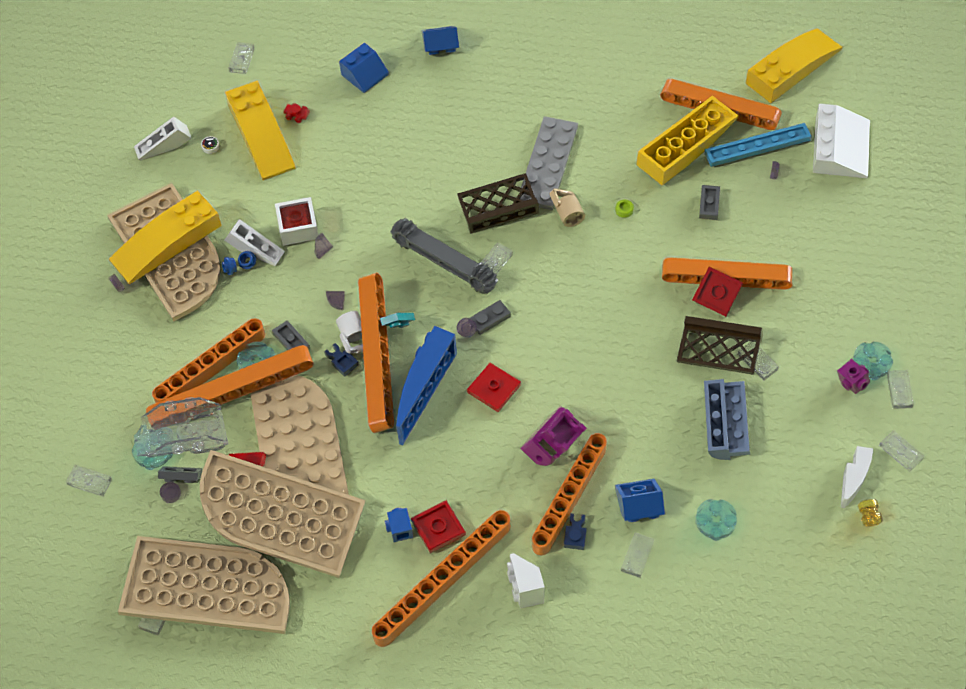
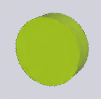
M623 199L616 203L615 212L619 217L628 218L633 214L634 205L631 201Z

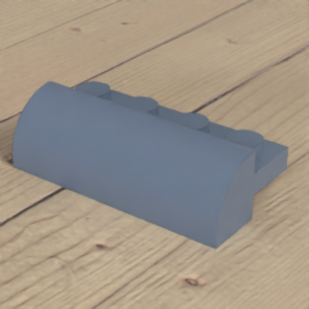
M724 379L704 381L709 455L719 460H731L730 456L750 455L744 381L724 383Z

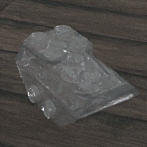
M189 397L178 401L170 400L158 404L141 417L142 424L134 435L137 456H146L148 458L168 454H181L187 451L200 454L210 452V450L218 451L223 449L225 445H228L221 405L201 397Z

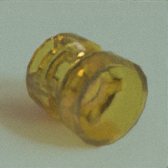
M876 499L864 500L858 504L864 526H875L883 522L882 514L878 511L879 503Z

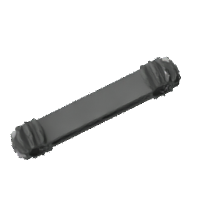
M407 218L400 219L390 231L392 238L396 240V243L401 248L412 249L468 282L476 292L488 294L495 288L498 282L497 274L493 272V269L489 268L488 264L484 265L482 262L477 263L420 230L412 220L409 221Z

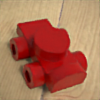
M293 103L292 105L287 104L283 113L286 114L285 118L287 120H292L293 117H296L295 121L301 123L302 119H307L310 110L306 106L300 107L298 104Z

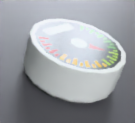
M206 137L201 142L202 150L207 154H213L219 150V142L215 137Z

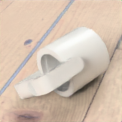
M358 311L347 312L336 319V324L341 333L340 339L347 353L363 352V344L351 347L349 344L362 339L361 317Z

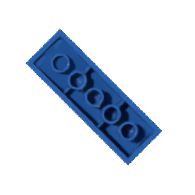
M434 326L432 331L426 334L423 346H419L417 349L415 360L409 370L402 390L396 423L399 444L402 446L457 355L455 334L437 326Z

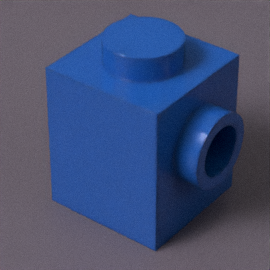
M395 508L387 512L388 520H385L387 533L391 532L393 542L413 538L407 508Z

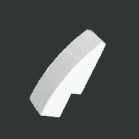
M857 446L853 455V463L846 464L843 476L841 508H845L860 490L872 460L873 448Z

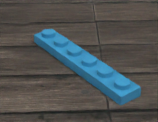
M802 123L705 149L704 154L710 167L811 141L812 136L806 124Z

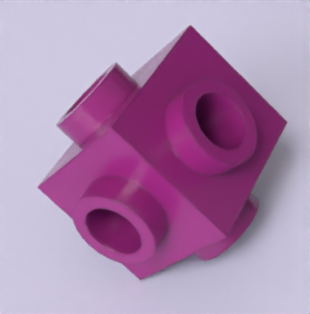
M852 358L837 370L839 380L847 391L851 390L857 394L859 391L866 389L870 383L868 369L862 364H857Z

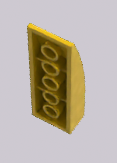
M818 28L808 31L783 44L748 69L746 84L768 102L772 103L841 51L842 46Z
M258 80L226 91L225 95L228 106L262 180L296 169L285 139Z
M711 96L640 149L636 165L659 184L664 185L705 152V149H708L734 123L738 115Z
M197 190L140 229L109 258V261L130 285L221 227L218 212Z

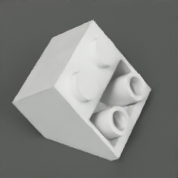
M514 553L510 554V562H507V574L509 582L512 583L514 602L519 603L520 609L544 604L545 587L540 568Z

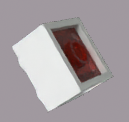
M311 197L275 204L283 246L319 239Z

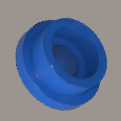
M251 251L242 252L238 257L239 266L243 269L254 267L256 264L255 254ZM247 258H250L249 263H245Z
M225 257L224 262H222V268L228 275H233L234 272H237V265L234 258Z

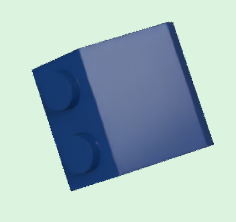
M456 26L421 30L424 50L429 52V55L439 54V50L455 52L456 48H459Z
M363 43L339 61L341 75L363 93L389 75V71L377 52L366 43Z
M655 479L615 485L621 515L625 521L636 522L641 518L655 519L660 515H665L663 491Z

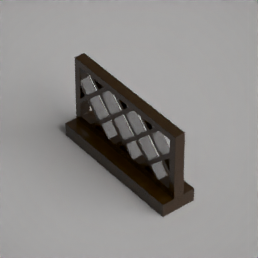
M526 173L457 193L470 234L540 213L538 200L534 195ZM525 181L523 188L515 186L516 182ZM502 186L508 187L506 193L497 190ZM512 189L520 192L517 198L509 195ZM488 191L491 194L487 199L480 196L482 192ZM523 194L531 197L529 200H520ZM494 195L502 197L499 203L492 201ZM470 196L474 199L469 204L464 202L463 198ZM506 199L513 201L512 205H503ZM477 200L485 202L482 208L474 206ZM489 204L496 207L495 210L487 211L485 209ZM471 209L479 212L478 215L469 217L468 214Z
M685 316V326L677 363L754 375L759 347L763 337L762 327ZM688 332H693L699 338L690 343L687 339ZM710 335L715 336L718 341L709 346L705 338ZM729 338L734 339L737 344L728 349L724 341ZM702 341L707 348L697 353L693 346ZM748 341L756 342L755 348L749 352L743 346ZM721 344L726 351L716 356L712 349ZM740 347L745 354L736 359L731 352ZM689 348L695 354L690 359L682 358L683 352ZM710 351L714 358L709 362L703 361L700 356ZM729 354L733 362L728 365L722 364L719 359ZM748 357L752 363L750 368H744L739 362Z

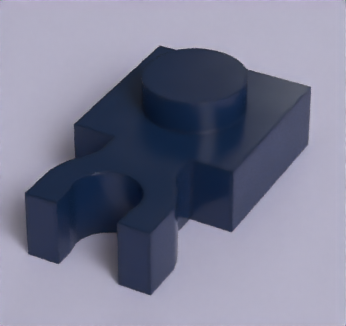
M334 343L332 346L335 352L331 353L325 350L324 353L327 358L332 360V366L345 377L359 366V363L346 350L341 352L339 346Z
M570 513L571 526H566L564 548L584 550L587 528H582V526L585 524L586 515L582 514L581 520L575 521L574 513Z

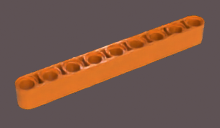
M376 272L358 280L368 423L373 433L394 427L387 326H382L380 318L386 316L384 286L382 277Z
M304 345L297 346L150 405L146 408L150 427L153 430L165 428L307 371L314 365L309 349Z
M499 510L493 513L372 627L375 644L380 647L388 646L510 531V515L508 512ZM498 521L506 522L503 525L497 524ZM485 534L491 535V537L487 539L483 538L482 536ZM469 548L477 549L475 552L467 551ZM456 561L462 562L460 566L453 565ZM441 575L447 576L445 580L438 579ZM426 589L433 590L430 594L423 593ZM411 603L418 604L415 608L408 607ZM401 617L402 621L395 623L393 619ZM379 632H387L386 636L384 637L377 636Z

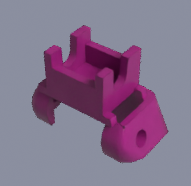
M560 405L520 449L536 464L549 466L561 454L566 452L587 428L568 409ZM544 439L557 453L551 456L539 442Z

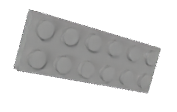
M545 116L543 118L526 170L530 185L538 200L539 208L553 210L554 203L549 193L554 188L559 189L578 129V123ZM523 180V183H522L521 188H523V186L525 185V181H524V180ZM523 194L520 198L523 201L531 199L526 194Z

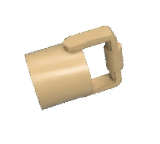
M554 188L549 193L564 226L573 227L584 220L585 213L573 192Z

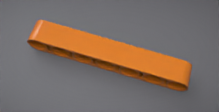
M675 79L666 80L660 97L666 102L695 109L713 96L738 115L735 121L767 130L777 128L782 114L781 110L775 106Z
M666 258L663 260L662 279L671 283L700 284L708 267H712L743 282L742 287L781 290L792 287V267L789 265L687 258Z
M256 318L248 320L155 387L152 392L155 403L202 385L265 338V331L261 320Z
M595 433L589 437L532 536V550L537 555H545L550 551L570 513H572L605 455L607 441L604 435ZM599 444L601 447H594L593 445ZM585 460H591L592 462H591V463H586V462H584V461H585ZM575 476H582L583 478L576 479ZM566 492H573L574 494H573V495H567V494H565V493H566ZM563 508L565 511L559 512L556 509ZM549 524H553L556 527L548 528L546 526ZM545 541L546 544L538 545L537 542Z

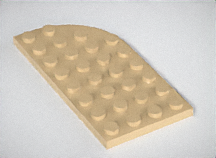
M171 183L107 216L123 243H126L150 221L183 199ZM205 236L144 276L174 322L198 309L213 294L220 278V261L214 245L208 236Z
M294 375L250 393L259 451L266 454L264 467L349 495L332 405L323 390L311 380Z
M210 450L200 479V499L205 516L213 528L224 538L237 545L337 578L340 577L366 500Z
M137 536L118 613L123 616L285 634L290 599L287 585L279 569L255 551L240 547Z

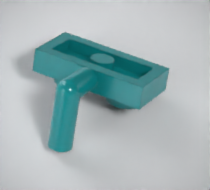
M394 313L382 317L380 320L382 326L403 328L409 326V322L414 321L415 316L414 313Z

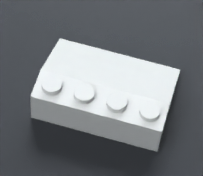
M819 104L815 123L813 173L867 178L870 120L837 105Z

